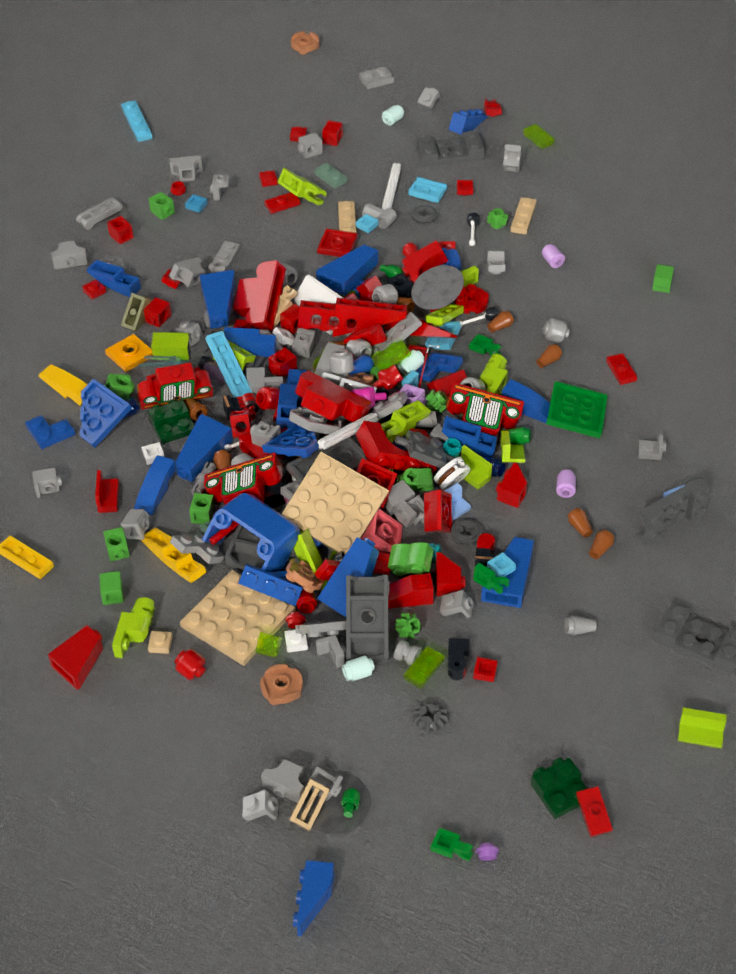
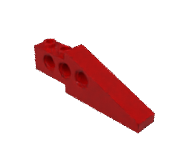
M337 298L336 304L301 300L298 326L304 329L317 328L321 331L333 330L332 337H336L379 323L383 325L406 319L407 305ZM313 315H319L321 318L316 319ZM337 317L339 320L333 321L330 318ZM354 319L356 322L350 323L348 320Z

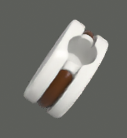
M457 457L442 467L434 476V480L445 491L462 481L470 472V467L466 465L462 457Z

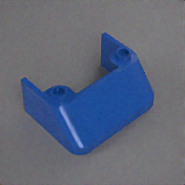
M248 493L239 494L214 514L202 541L210 542L209 539L221 529L230 527L234 520L260 538L257 545V553L260 558L265 560L261 569L267 572L282 571L300 534L299 527L295 523ZM223 537V538H222L219 542H217V543H222L223 540L225 539V537Z

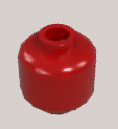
M277 387L260 388L256 394V403L259 405V408L262 410H276L280 389Z
M194 649L182 650L174 661L176 671L187 680H193L195 677L201 678L206 671L204 667L206 659Z

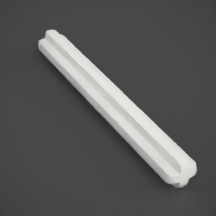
M393 163L382 205L383 210L392 207L401 170L400 163Z
M370 413L318 440V448L325 450L356 434L363 421L378 422V415Z

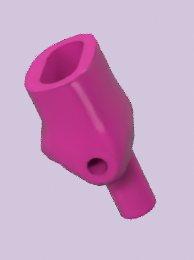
M373 387L352 389L353 393L372 402L370 408L375 406V401L386 400V393H375Z

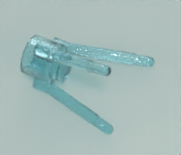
M145 356V359L166 361L143 363L138 366L166 365L167 367L181 364V359L176 356Z

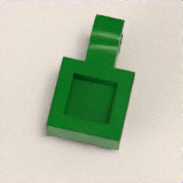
M477 334L469 343V349L483 355L488 352L490 356L493 354L501 355L498 352L501 346L493 344V339Z
M480 563L474 567L473 581L486 589L491 590L493 588L497 593L502 594L503 587L500 585L509 587V579L502 576L495 577V572L491 568L485 567Z
M442 828L438 829L430 846L432 852L451 859L454 853L466 861H470L473 855L471 851L472 845L460 842L461 836L459 834Z

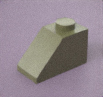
M131 293L121 326L137 331L145 323L144 308L153 299Z

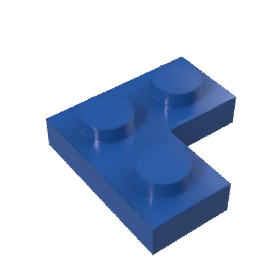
M431 353L426 359L422 380L431 381L439 371L455 373L463 363L462 357ZM423 365L416 371L419 373V380L421 377Z
M40 415L25 422L26 428L41 450L75 435L74 429L67 419L49 426L43 416Z

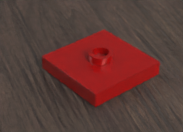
M326 229L317 248V254L341 257L353 251L358 239V233Z

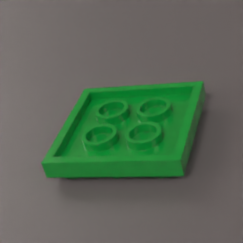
M555 381L546 425L600 439L608 395Z

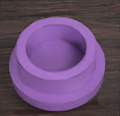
M482 843L476 849L479 860L483 861L495 860L499 853V848L494 847L493 843Z

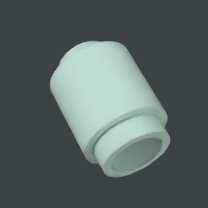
M393 105L382 113L383 122L389 126L393 125L403 117L404 110L400 105Z
M418 350L409 352L398 365L401 373L406 376L412 370L416 371L424 364L423 354Z
M366 655L346 661V664L342 665L346 681H356L371 676L372 671L375 670L372 659H368Z

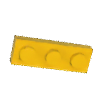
M12 536L7 537L0 544V554L39 579L43 578L54 568L51 560Z

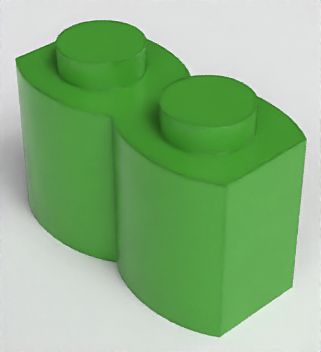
M422 542L392 545L388 568L397 576H404L409 573L415 575L427 573L430 571L433 549L428 543Z

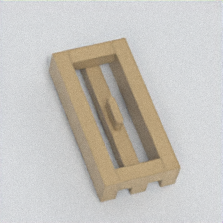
M309 779L289 821L310 831L330 789ZM314 786L315 789L300 819H297L296 817L311 787ZM319 790L323 791L308 823H305L304 820Z

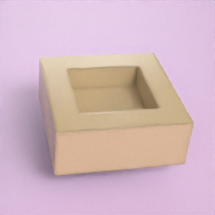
M151 631L148 645L149 653L169 654L173 638L172 632Z

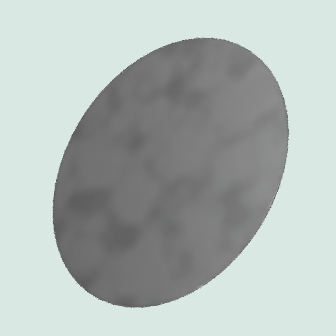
M440 265L428 269L418 277L413 285L412 299L418 307L427 310H435L447 306L462 291L464 284L463 275L457 268L449 265Z
M328 772V774L335 778L339 775L343 776L340 782L343 786L336 797L332 796L328 801H324L311 828L324 834H344L354 830L365 820L370 809V796L365 785L356 777L343 772ZM355 788L360 793V803L357 810L353 811L352 817L348 818L344 816V809L341 804L342 796L346 789ZM309 791L300 809L301 815L313 793ZM318 795L304 820L306 823H308L320 799Z

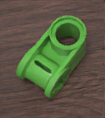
M408 468L404 473L396 477V484L404 480L412 490L422 492L434 489L432 469Z

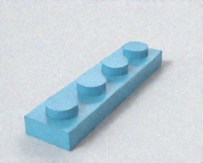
M136 101L122 103V110L137 142L152 139V133Z
M223 331L207 335L205 340L233 397H240L246 393L253 394Z

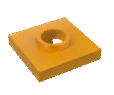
M134 334L105 349V354L125 372L153 357L152 349ZM129 348H134V351L126 352L129 351Z

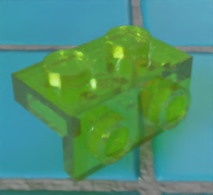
M403 340L397 343L393 342L387 349L372 355L373 367L376 366L381 371L403 361L411 353Z

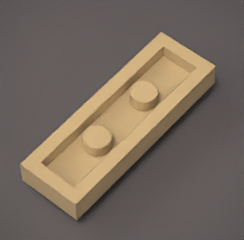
M521 197L511 225V232L527 235L537 200Z
M354 201L338 202L339 231L356 233Z

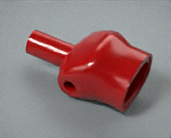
M393 364L389 368L379 371L378 380L370 386L377 389L383 386L389 390L404 379Z

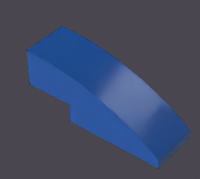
M95 260L86 269L96 280L127 297H130L131 293L136 294L141 289L139 278L125 274L122 267Z
M224 328L227 341H231L254 355L270 357L277 352L276 335L260 334V329Z
M510 379L502 390V396L524 401L522 414L546 423L550 403L530 388Z
M445 416L442 432L448 438L459 440L461 446L465 445L479 456L491 460L495 451L496 436L482 433L481 426Z
M159 455L156 456L141 486L134 509H144L149 515L154 513L168 490L169 480L176 471L173 459Z

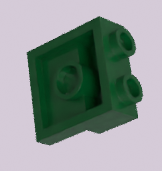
M173 399L166 405H154L148 410L149 421L161 444L189 436L194 427L183 399Z
M562 757L557 758L553 761L552 766L546 769L544 767L537 768L531 777L532 788L554 819L579 808L580 805L576 793L588 789L581 780V772L570 757L565 760Z

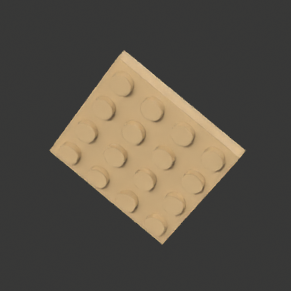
M320 452L282 515L295 523L300 531L309 529L312 538L336 552L343 551L346 555L357 537L361 539L388 495L389 490L325 453Z
M231 570L180 621V626L245 666L286 623V617L296 611L295 607L291 604L238 584L241 575Z

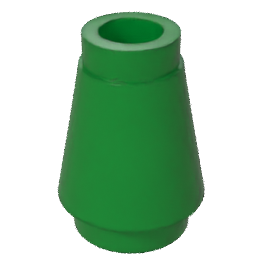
M519 427L504 430L509 431L510 442L525 445L531 441L530 428Z

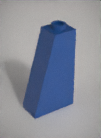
M362 245L317 269L316 280L332 291L345 296L378 264V250Z
M234 270L200 275L201 290L210 328L228 326L235 290Z
M201 414L175 462L177 475L182 479L193 482L203 470L205 463H212L214 454L219 450H224L225 445L233 441L232 429Z
M357 537L317 599L346 617V575L372 577L379 551L374 548L375 543L367 538L363 541Z
M513 538L504 552L516 564V570L505 576L510 581L509 587L500 585L503 587V593L499 594L493 588L488 590L482 586L481 601L521 608L533 554L534 540Z

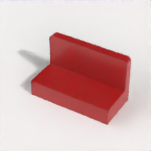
M379 323L351 333L343 342L345 344L350 340L362 338L373 346L386 341L387 337Z
M459 370L426 384L428 390L434 389L435 393L440 390L448 398L452 383L460 384L467 376L464 370Z
M97 470L95 500L98 513L117 512L119 479H103L102 471Z

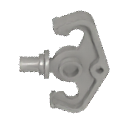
M299 407L290 411L289 420L306 430L331 434L341 429V421H338V424L327 425L328 419L317 413H310V417L304 418L302 417V408Z

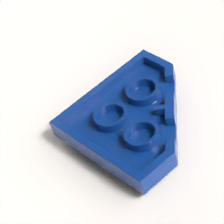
M94 378L81 391V438L95 448L132 409L129 403Z
M297 424L262 445L263 453L275 452L276 455L284 454L288 457L295 455L301 456V458L310 457L313 452L319 449L315 433Z

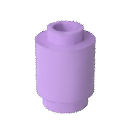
M548 244L543 248V258L552 268L560 267L564 263L565 256L555 245Z
M562 470L557 476L556 492L564 498L572 497L576 492V476L571 470Z

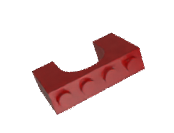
M437 240L401 260L404 264L402 269L406 276L410 275L408 279L414 285L421 274L430 268L444 264L448 259ZM464 285L457 298L467 293Z
M363 421L355 434L367 460L383 468L402 471L408 468L432 469V475L438 468L409 457L407 449L404 451L393 445L386 437L380 423ZM410 429V431L420 432L430 438L426 430Z

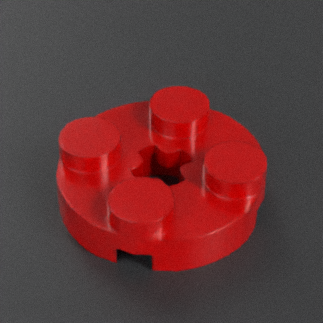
M468 284L465 287L467 293L454 300L455 305L464 306L465 314H470V312L479 314L487 309L489 294L474 284Z

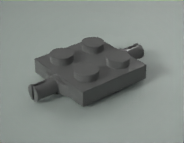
M408 430L405 438L397 436L395 439L396 444L405 446L409 452V457L439 468L444 467L456 458L444 452L443 445L438 439L428 438L420 432Z

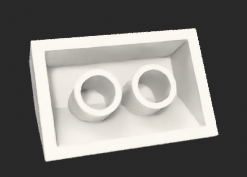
M308 274L297 291L298 294L294 298V303L299 307L301 300L336 304V299L343 297ZM313 315L316 319L321 318L319 315ZM337 317L330 318L333 321L339 320ZM329 330L326 332L331 335L333 333V330Z

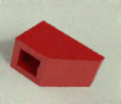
M515 462L510 469L506 470L503 481L498 482L496 492H498L497 501L519 508L526 496L527 481L519 465Z

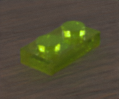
M537 124L523 129V134L541 149L554 144V138Z
M427 646L404 673V680L422 689L444 662L445 656Z

